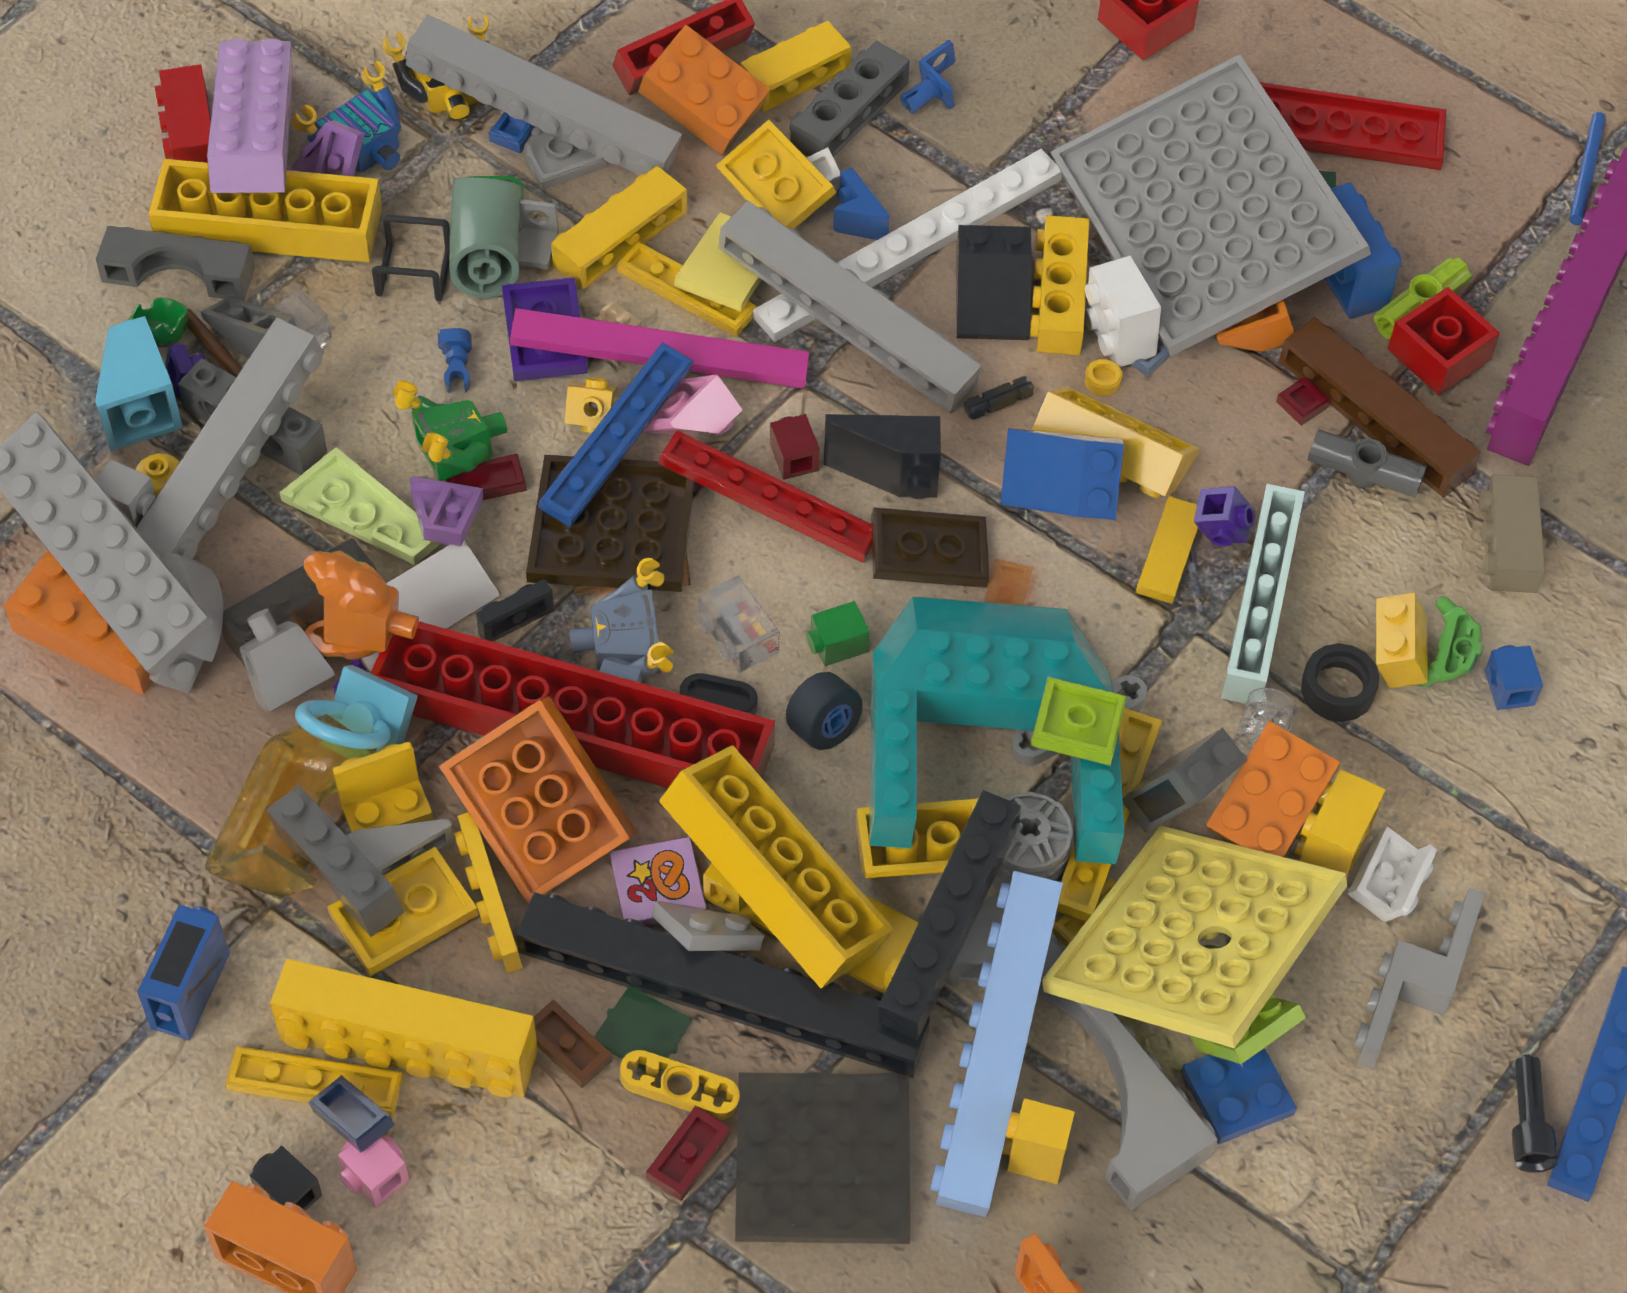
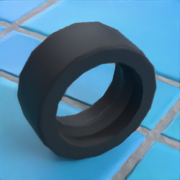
M1340 643L1325 645L1313 652L1307 661L1302 676L1301 692L1305 703L1319 716L1327 720L1339 722L1355 720L1367 713L1374 702L1379 686L1380 674L1371 657L1359 648ZM1328 668L1346 669L1354 673L1362 681L1363 690L1354 697H1336L1326 692L1318 684L1317 675L1320 671Z

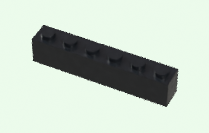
M985 790L982 791L879 1004V1024L913 1039H919L1020 826L1021 805Z

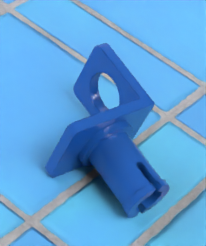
M947 40L919 60L921 82L900 96L902 104L907 110L909 109L911 114L916 113L918 109L935 97L940 99L949 109L955 106L953 89L940 75V73L956 61L954 45L950 40ZM946 53L944 60L939 65L933 67L935 60L940 55Z

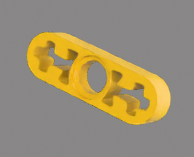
M635 1050L628 1053L621 1062L620 1081L624 1088L632 1093L689 1112L696 1105L719 1121L732 1117L737 1111L740 1092L737 1085L726 1077L644 1050ZM638 1064L645 1065L648 1075H642L640 1080L633 1079V1071L630 1069H636ZM658 1069L664 1070L661 1076L660 1088L654 1087L655 1077H658ZM681 1075L688 1078L692 1084L691 1090L684 1095L673 1094L667 1086L668 1081L672 1077ZM699 1082L705 1084L700 1102L695 1100L698 1094ZM719 1090L725 1091L726 1100L730 1102L724 1101L721 1107L713 1105L714 1098L712 1096H716Z

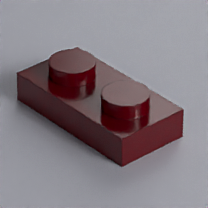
M695 1105L646 1171V1179L682 1201L731 1135V1128Z

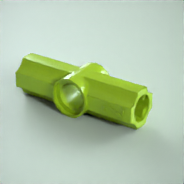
M1449 257L1428 274L1415 276L1407 290L1375 313L1373 321L1378 328V332L1388 340L1391 338L1395 322L1446 287H1449L1457 294L1471 282L1472 274L1469 272L1467 264L1459 257L1454 259Z

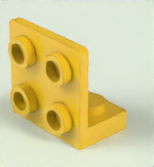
M405 742L400 745L391 744L377 753L362 758H350L333 768L340 806L351 833L355 830L434 820L432 810L419 781L414 749L411 742Z

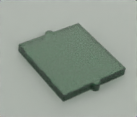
M629 985L615 1007L607 1010V1019L594 1038L609 1052L621 1059L635 1050H644L669 1058L671 1054L678 1052V1043L692 1024V1019ZM638 1064L637 1068L646 1072V1066Z

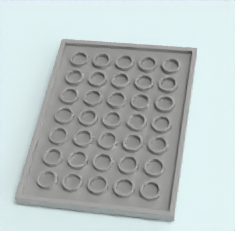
M1241 54L1050 152L1053 161L1058 165L1063 178L1087 218H1089L1090 223L1113 261L1131 256L1160 304L1161 313L1158 336L1170 356L1371 255L1369 245Z

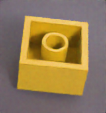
M1340 769L1334 782H1329L1324 789L1314 813L1310 812L1301 831L1302 836L1294 853L1301 856L1299 861L1346 873V879H1348L1373 827L1386 789Z

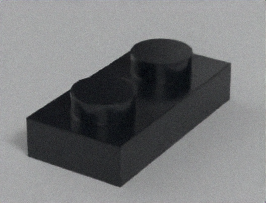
M543 579L535 584L525 585L515 594L499 602H491L481 611L477 612L478 634L481 639L494 642L553 612V593L546 580Z

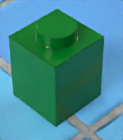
M855 601L811 615V631L806 633L807 641L812 653H819L824 666L868 653L870 631Z

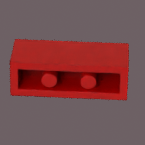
M202 65L159 70L161 85L154 87L158 107L164 106L165 111L158 112L162 133L168 132L169 138H162L165 158L208 163L207 153L211 115Z

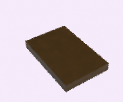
M873 507L871 513L873 579L987 588L989 583L986 517Z

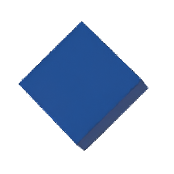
M504 112L490 130L489 141L521 153L528 137L531 135V131L536 126L521 119H515Z

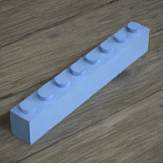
M1013 871L1010 884L1001 883L996 907L1004 909L1001 923L992 922L987 946L995 948L992 962L983 961L978 986L985 987L982 1003L974 1001L968 1026L976 1028L973 1043L964 1042L959 1062L960 1067L967 1068L963 1084L955 1082L949 1107L957 1109L954 1125L945 1123L940 1149L948 1150L944 1166H935L930 1190L938 1192L935 1205L986 1217L989 1211L1063 885L1062 882Z

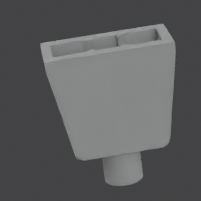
M269 609L261 610L247 619L256 638L242 645L240 652L259 707L271 712L335 675L333 669L298 624L286 621L277 626Z

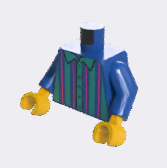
M379 61L374 63L378 77L370 76L366 67L363 68L361 73L362 81L368 86H373L374 92L367 88L316 122L317 114L314 108L310 105H304L301 108V112L307 118V121L302 120L298 113H295L291 120L292 126L296 130L306 131L309 134L307 139L310 143L316 139L317 133L326 122L333 120L365 133L355 169L357 172H365L377 163L385 170H391L400 161V154L397 152L399 148L398 134L401 131L399 110L389 87H384L382 83L385 68Z

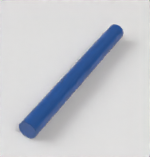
M1601 112L1594 113L1591 118L1569 221L1574 225L1582 224L1585 217L1606 121V115Z

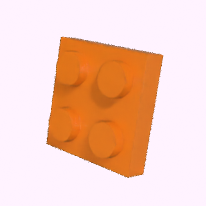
M1036 1233L1020 1243L1014 1275L1027 1293H1085L1076 1280H1068L1060 1268L1061 1260L1057 1252L1049 1243L1043 1244Z

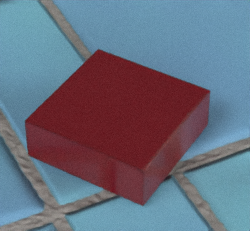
M1303 377L1279 393L1276 402L1302 426L1329 407L1330 399L1307 377Z

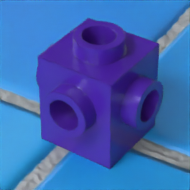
M1235 486L1201 489L1194 517V523L1213 545L1225 547L1230 546L1232 543H1247L1250 528L1255 522V512L1252 505Z

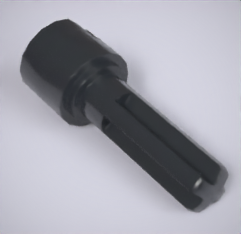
M1524 1054L1515 1061L1519 1124L1512 1129V1147L1516 1168L1529 1173H1540L1551 1170L1557 1165L1556 1135L1553 1126L1546 1123L1541 1061L1538 1057Z

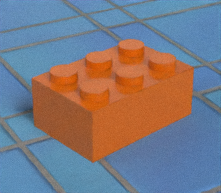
M685 25L645 73L638 92L723 156L763 106L771 89L689 26Z
M1268 721L1248 754L1247 761L1240 767L1207 822L1206 830L1227 843L1286 858L1301 833L1309 813H1313L1324 789L1337 773L1340 761L1273 722Z
M232 1181L204 1225L216 1259L285 1293H344L357 1271L349 1238L343 1228L330 1221H324L323 1224H320L308 1218L309 1215L304 1209L291 1202H286L283 1206L271 1200L270 1195L264 1189L251 1183L244 1187Z

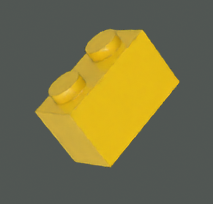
M1415 592L1377 598L1376 665L1389 689L1428 683V617Z
M1024 1098L1020 1113L1011 1112L1007 1127L1006 1140L1002 1154L1010 1156L1007 1171L1058 1184L1075 1111Z

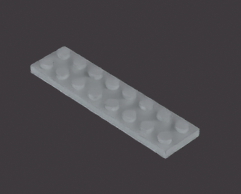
M38 412L33 414L0 444V491L144 669L152 676L157 675L214 623L213 620L42 415Z

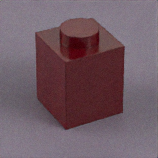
M807 415L787 416L778 421L771 422L770 447L782 479L785 480L819 471L820 448Z

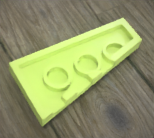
M337 447L280 491L281 501L413 565H416L441 544L424 540L416 512Z

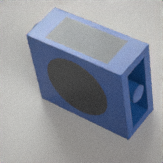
M178 905L137 991L151 1029L189 1041L230 955L219 917L205 907L194 906L190 908Z

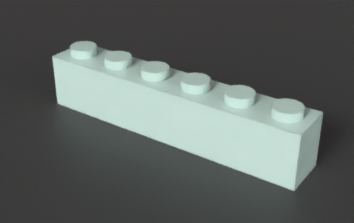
M1272 484L1266 485L1224 681L1222 699L1260 707L1268 678L1305 491Z

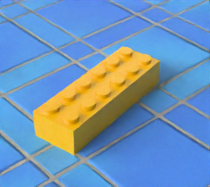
M163 159L148 216L152 232H167L189 237L199 236L226 242L236 241L242 244H249L252 252L370 263L383 206L379 179L286 170L285 192L211 193L208 163Z
M733 745L682 770L660 798L659 802L672 818L688 834L698 848L707 856L820 988H823L870 959L895 930Z
M286 958L270 1001L280 1040L290 1047L296 1049L312 1047L324 1050L326 1054L338 1059H346L348 1056L363 1059L369 1065L381 1069H386L389 1066L401 1068L418 1078L435 1076L446 1079L450 1084L461 1088H469L473 1085L485 1088L490 1093L503 1098H509L512 1095L524 1098L538 1055L534 1016L288 958Z

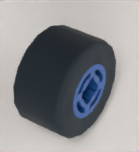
M829 671L816 673L798 686L791 696L786 708V722L789 728L811 747L818 750L831 749L842 743L855 729L862 714L863 701L859 693L838 675Z

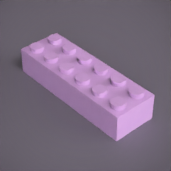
M231 39L220 41L207 153L211 193L285 192L293 89L291 41H280L278 39H266L264 41Z

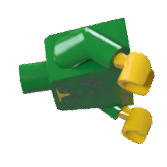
M399 380L393 390L395 404L401 410H408L412 407L411 415L416 442L439 481L463 471L470 472L479 464L491 459L493 453L490 438L507 433V425L502 412L481 417L472 401L465 400L449 404H437L424 396L416 397L418 389L413 383L407 380Z

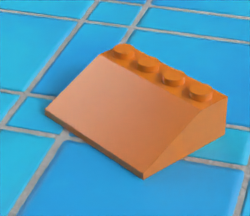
M550 696L538 700L439 765V768L527 904L530 903L534 892L542 895L638 833Z

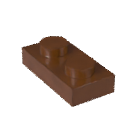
M554 999L534 1016L538 1048L580 1088H583L612 1062V1053Z

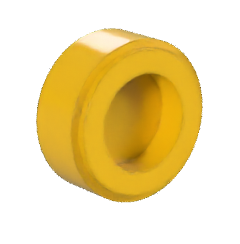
M1094 360L1086 368L1084 384L1091 393L1097 396H1110L1116 393L1121 386L1122 370L1111 360Z

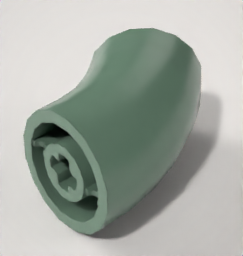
M456 178L453 180L450 218V277L456 288L466 295L476 298H494L502 295V285L515 284L518 279L519 222L522 189L519 184L489 178Z

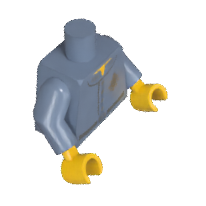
M652 558L643 559L637 566V574L590 607L592 627L569 629L571 652L595 650L597 670H600L603 660L606 659L642 669L641 678L661 673V671L668 673L672 670L673 663L666 656L672 655L674 650L667 644L658 642L652 589L647 590V584L660 586L664 582V574L658 571L653 572V570L660 566L659 562Z

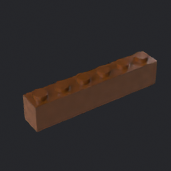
M1313 317L1284 340L1279 363L1297 378L1307 377L1330 399L1332 407L1371 439L1381 442L1388 453L1427 466L1422 481L1442 498L1446 497L1474 474L1481 453L1474 444L1448 426L1442 417L1435 415L1421 404L1415 395L1405 391L1394 382L1388 373L1378 369L1367 360L1358 349L1351 347L1331 327L1324 325L1316 317Z

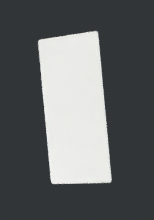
M465 540L462 546L449 545L386 583L399 591L398 611L419 616V621L446 629L500 595ZM380 652L362 658L370 672Z

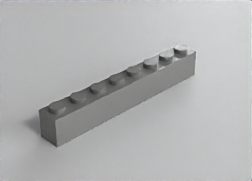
M428 14L408 42L406 66L412 68L417 73L436 79L451 89L470 95L483 104H489L502 110L515 119H521L540 128L547 134H553L572 143L579 149L587 150L595 155H601L608 163L621 166L638 176L646 174L656 166H659L667 173L678 155L682 133Z
M747 200L720 228L718 248L948 413H951L977 385L981 365L977 363L971 354L960 351L950 344L940 332L926 327L918 321L913 313L908 310H902L891 302L882 291L873 289L861 281L852 270L844 269L833 261L824 250L815 248L802 239L796 230L787 228L775 220L766 209L757 207Z
M279 318L275 319L136 528L162 560L166 551L193 559L198 543L206 531L211 530L216 524L220 510L226 501L237 492L240 480L247 469L257 462L262 446L268 437L278 430L282 416L290 404L295 403L299 398L302 386L309 375L319 368L325 352L314 335Z

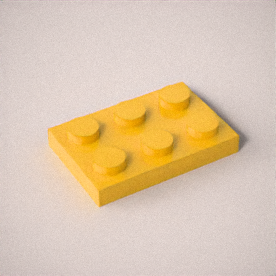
M770 120L766 121L715 165L720 174L746 201L748 200L757 207L766 209L775 220L787 228L795 229L837 193L833 185Z
M436 847L383 875L393 886L404 913L372 937L347 912L340 900L327 906L329 915L369 976L378 973L478 916L476 905Z

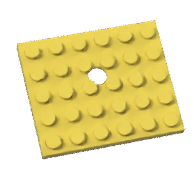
M1160 825L1043 977V990L1048 994L1235 1048L1347 887L1346 873ZM1219 933H1224L1231 938V941L1226 946L1218 949L1205 948L1199 944L1200 940L1214 939Z

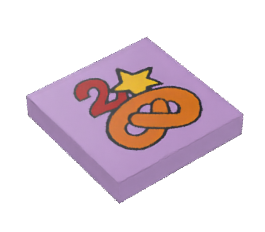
M690 837L609 852L623 920L627 918L635 919L642 922L645 926L659 924L652 917L655 901L706 910Z

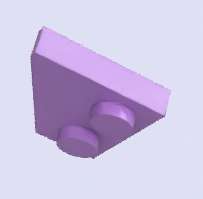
M335 120L326 122L317 133L316 139L306 145L300 152L301 156L291 167H287V170L354 176L365 133Z

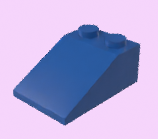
M1008 428L1000 504L1077 517L1116 520L1124 447L1123 440Z

